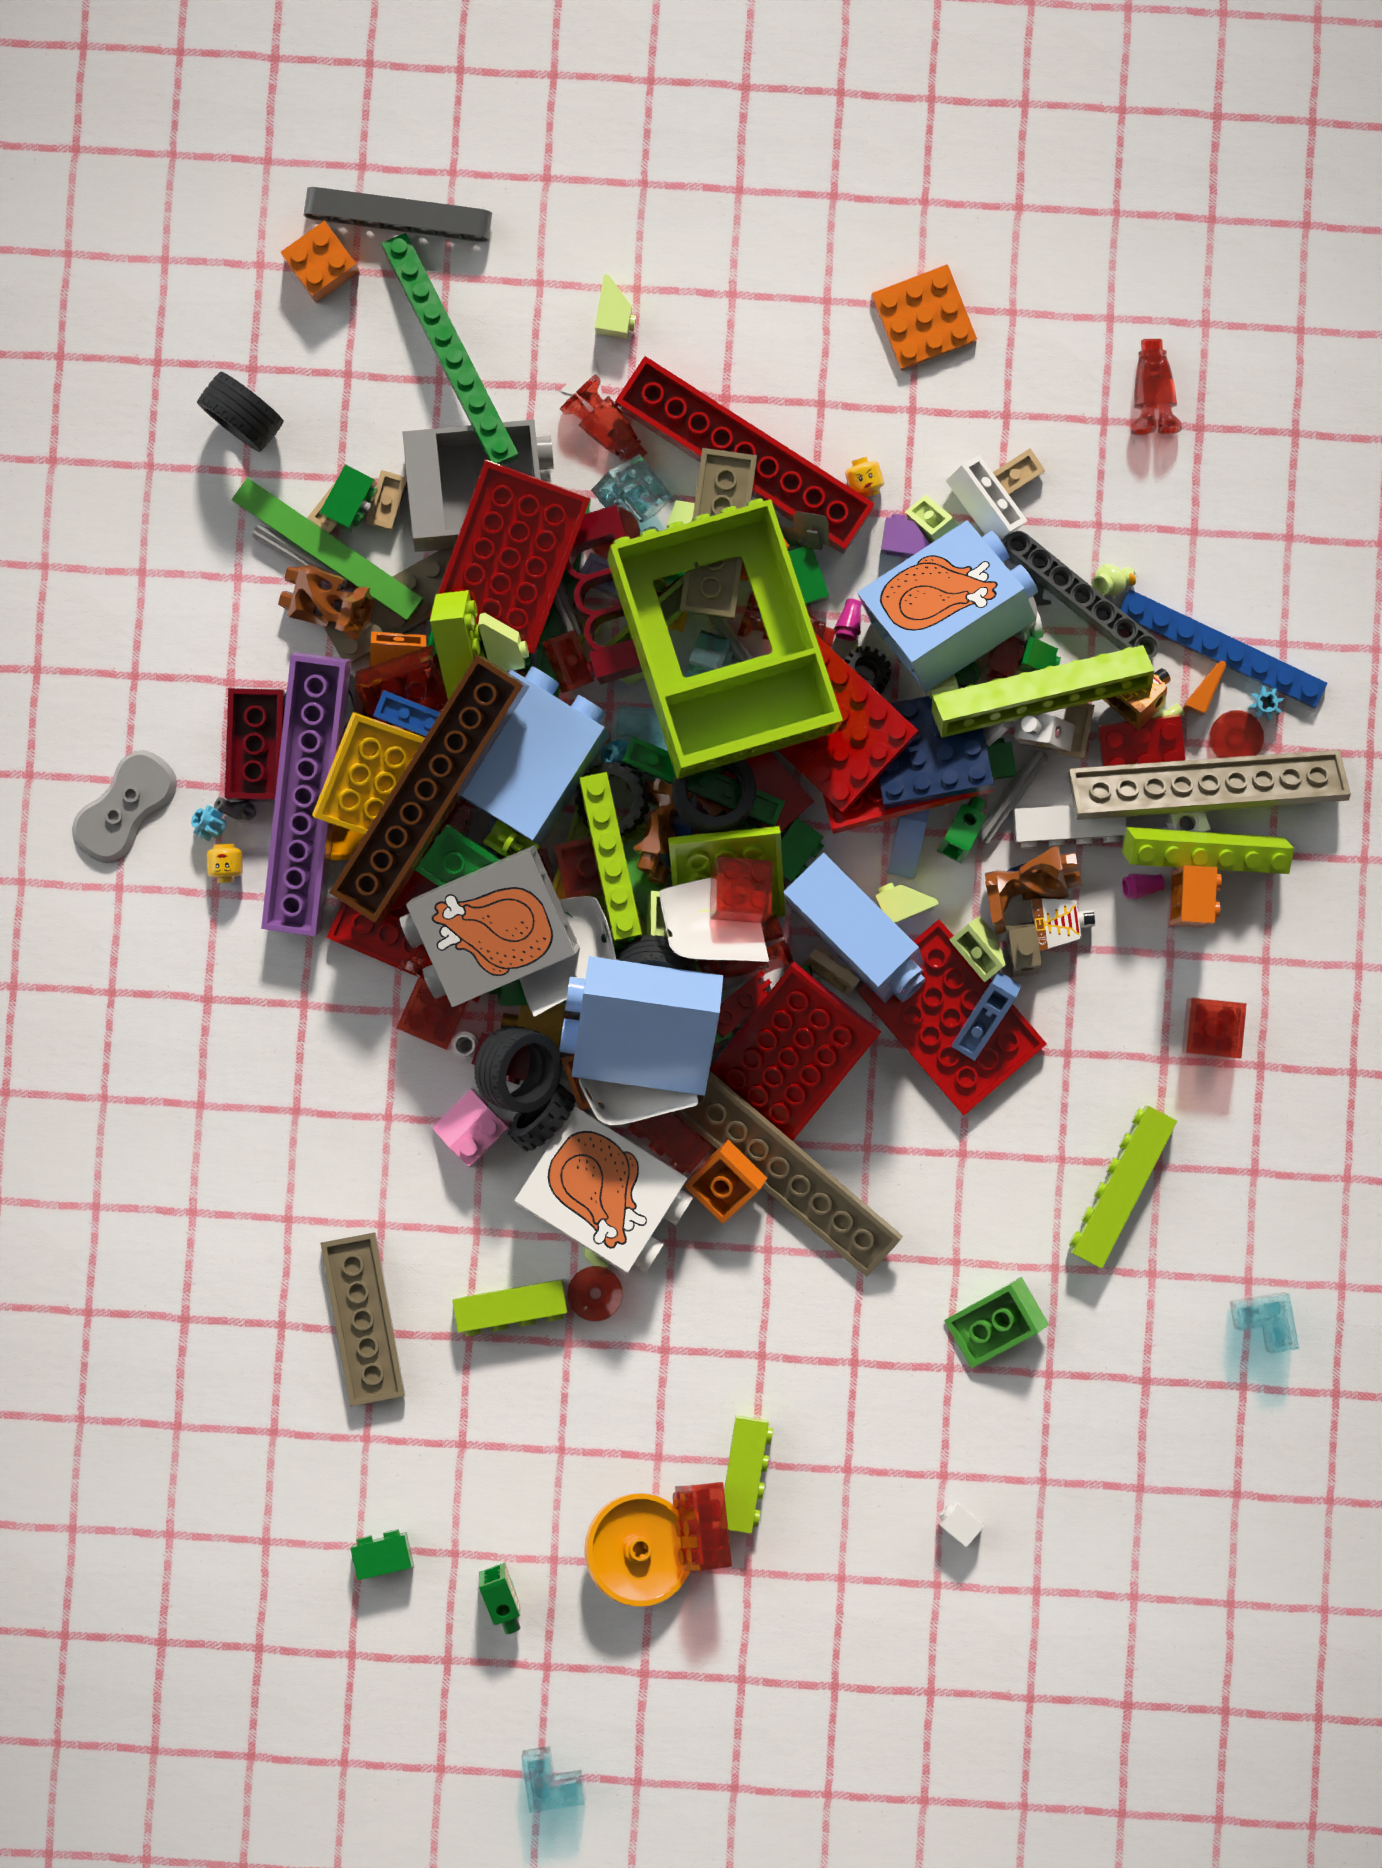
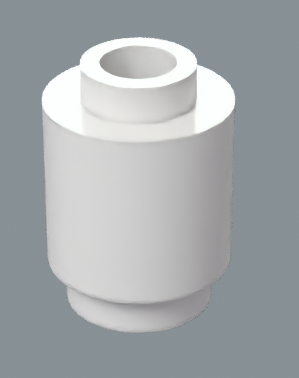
M460 1032L453 1037L451 1050L460 1059H472L479 1039L470 1032ZM466 1040L470 1041L472 1045L469 1051H464L461 1047L462 1043Z

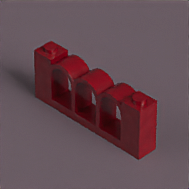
M617 505L584 515L566 565L570 576L577 582L574 591L575 603L582 615L587 618L584 636L593 650L589 652L591 661L587 662L591 678L596 677L600 685L643 672L633 639L604 647L594 642V634L600 624L625 616L621 603L601 610H590L584 606L585 595L591 588L614 581L610 568L591 574H580L574 570L575 559L580 553L627 536L621 512Z

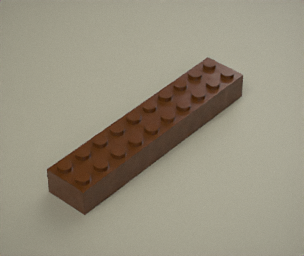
M475 656L331 888L330 894L374 923L384 921L530 686L485 657Z

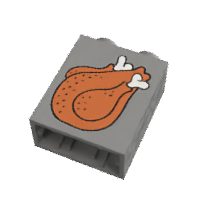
M535 845L412 898L406 904L410 913L400 917L403 932L411 947L415 948L424 944L432 961V965L423 968L424 978L429 990L435 999L447 995L452 1007L571 957L577 953L580 947Z

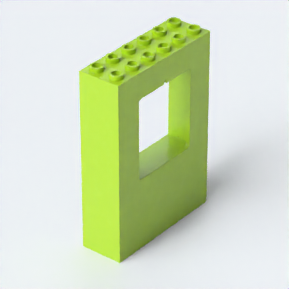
M761 498L748 502L747 506L738 509L736 506H730L720 511L721 514L714 516L702 514L695 517L693 522L683 524L682 521L669 524L667 529L658 532L656 529H649L642 532L640 537L630 539L628 536L621 537L613 541L614 544L610 545L607 561L677 779L836 733L843 721L771 499L763 501ZM739 556L743 560L772 652L685 678L682 675L653 581L695 568L694 563L696 562L699 568Z

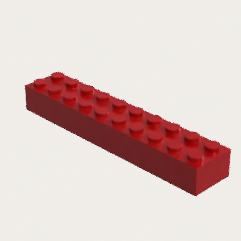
M646 356L643 357L615 400V406L618 410L699 462L701 461L702 448L757 455L752 496L756 499L761 498L763 501L771 499L774 510L792 522L796 511L825 516L829 523V545L842 554H845L874 510V502Z

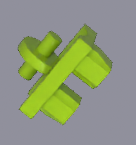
M499 820L496 821L493 829L483 841L484 845L505 858L534 845L537 851L540 848L538 844Z

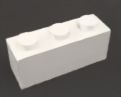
M980 455L962 464L946 480L985 535L993 531L1002 542L1027 522V519Z

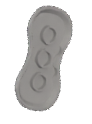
M134 751L125 756L118 764L112 782L106 792L100 798L82 808L76 815L72 827L75 842L86 854L101 862H114L124 857L131 849L142 822L149 815L168 804L174 796L177 786L174 771L163 759L149 751Z

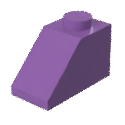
M892 514L891 518L886 517L880 554L910 558L930 545L914 521H909L907 516Z

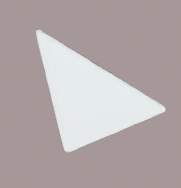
M596 361L588 365L564 386L561 391L603 405L604 401Z

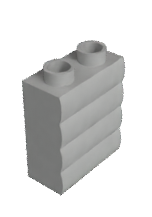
M534 419L503 422L519 454L518 460L503 466L541 479L540 470L554 469L551 436L536 437ZM471 425L402 431L415 552L454 548L485 459H489Z

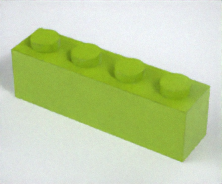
M563 1279L464 1296L452 1300L458 1333L465 1332V1336L481 1334V1328L492 1327V1331L509 1329L508 1324L519 1322L520 1327L536 1324L535 1319L546 1317L547 1322L563 1319L564 1313H568Z
M735 1416L719 1519L720 1529L752 1534L753 1527H758L760 1510L755 1509L757 1499L762 1500L765 1483L760 1482L761 1471L767 1472L769 1455H764L765 1445L771 1444L773 1428L768 1427V1420Z

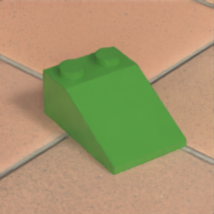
M1022 1276L944 1320L971 1369L1032 1337L1049 1325Z

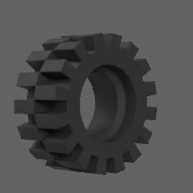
M862 646L857 647L855 651L854 649L851 650L844 661L855 671L859 665L869 667L874 672L875 678L866 681L881 694L892 674V669H889L891 666L890 661L884 662L887 656L884 653L879 656V649L877 648L871 652V646H866L864 651Z

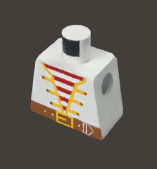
M1051 715L1026 716L1017 720L1014 739L1025 746L1070 752L1076 725ZM1059 729V736L1056 738L1055 731Z
M1035 898L1029 901L1032 923L1037 928L1040 952L1080 940V928L1095 926L1094 911L1078 912L1076 900Z

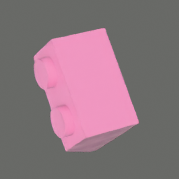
M470 1089L432 1128L448 1147L468 1167H471L509 1129V1126Z

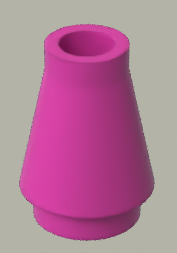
M846 599L845 606L834 627L837 638L845 641H856L857 636L861 634V601Z
M1129 873L1127 877L1122 878V890L1126 899L1137 900L1157 891H1162L1165 888L1162 874Z

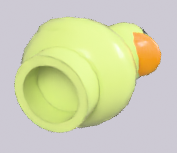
M1103 564L1095 572V576L1092 579V587L1103 596H1117L1124 591L1126 586L1136 584L1137 575L1135 570L1130 567L1120 570L1114 565Z

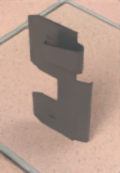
M796 511L793 516V528L780 526L784 539L790 545L801 546L799 540L806 541L807 548L822 550L823 545H829V523L825 516Z

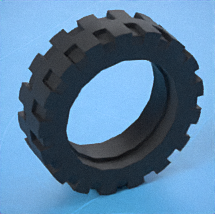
M604 762L599 766H593L590 768V772L585 773L582 777L607 772L608 777L617 776L629 784L632 791V806L629 813L618 821L621 836L625 835V833L633 832L636 830L635 827L637 825H641L645 819L643 817L645 814H648L650 809L648 801H651V794L647 790L649 788L647 781L642 779L643 775L639 771L626 764ZM578 784L576 788L578 795L575 797V805H578L579 810H577L579 817L583 818V823L589 828L580 784Z
M559 1083L556 1092H554V1095L543 1107L528 1113H516L513 1118L514 1121L509 1125V1137L526 1152L535 1150L537 1146H542L547 1139L550 1140L554 1133L562 1128L563 1122L570 1117V1112L574 1109L576 1101L574 1096Z

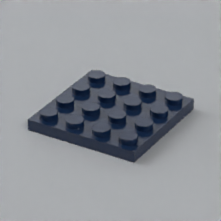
M930 696L890 703L920 733L879 776L885 809L994 789L983 728L941 737L931 712L932 698L930 699Z

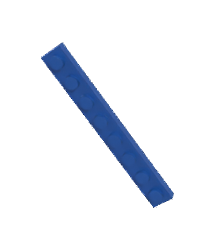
M1131 589L1128 590L1120 607L1121 611L1141 627L1217 663L1224 661L1227 664V668L1269 688H1276V691L1314 709L1317 707L1328 684Z

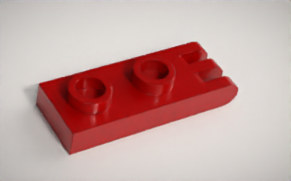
M762 970L720 1004L716 1031L722 1038L753 1014L768 995L764 989L772 983L770 979H767L761 985L757 982L765 975Z

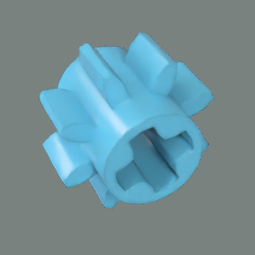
M1262 686L1260 688V695L1256 693L1250 695L1254 703L1248 706V709L1255 710V719L1265 715L1266 720L1269 721L1272 718L1271 712L1275 714L1281 713L1277 706L1278 703L1283 701V698H1277L1275 695L1276 688L1266 692V688ZM1268 698L1270 700L1268 703L1270 707L1263 709V702L1261 700Z
M620 739L616 741L610 740L609 744L605 745L602 749V762L621 763L628 748V741Z
M207 805L205 810L202 808L198 809L191 820V825L195 828L193 833L207 841H210L212 836L215 838L219 837L226 826L225 820L222 819L224 813L210 805Z

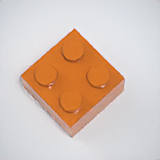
M325 220L280 252L284 261L315 303L360 272L355 261Z
M727 1140L691 1174L683 1186L724 1224L761 1189L767 1177L738 1148Z

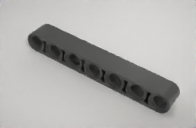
M321 187L307 188L303 214L306 218L319 221L325 220L326 222L477 242H487L489 240L492 212L485 209Z
M1015 531L1009 535L1004 544L1009 554V560L1017 566L1022 565L1031 578L1120 650L1128 647H1138L1139 644H1146L1151 650L1150 655H1148L1150 661L1157 655L1159 644L1155 637L1023 531ZM1011 541L1021 542L1024 550H1013ZM1032 559H1042L1045 567L1042 569L1034 567ZM1053 576H1063L1066 585L1058 586L1055 584ZM1076 592L1084 593L1087 597V602H1077L1074 594ZM1103 609L1106 611L1108 620L1098 619L1096 610ZM1117 627L1127 628L1129 637L1122 638L1119 636Z

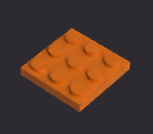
M948 264L871 294L900 370L977 342V337Z

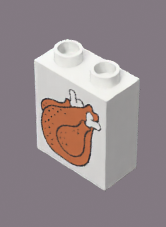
M574 1106L568 1120H565L562 1128L558 1131L514 1202L623 1273L627 1274L632 1265L647 1272L664 1245L651 1236L661 1219L665 1218L676 1225L693 1199L691 1195L681 1190L687 1177Z

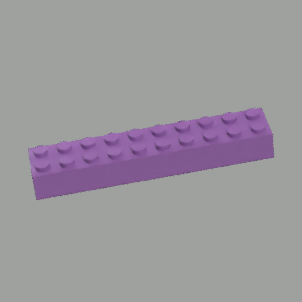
M298 652L291 654L261 929L317 936L322 932L334 824L314 818L312 814L344 735L352 663L350 659Z

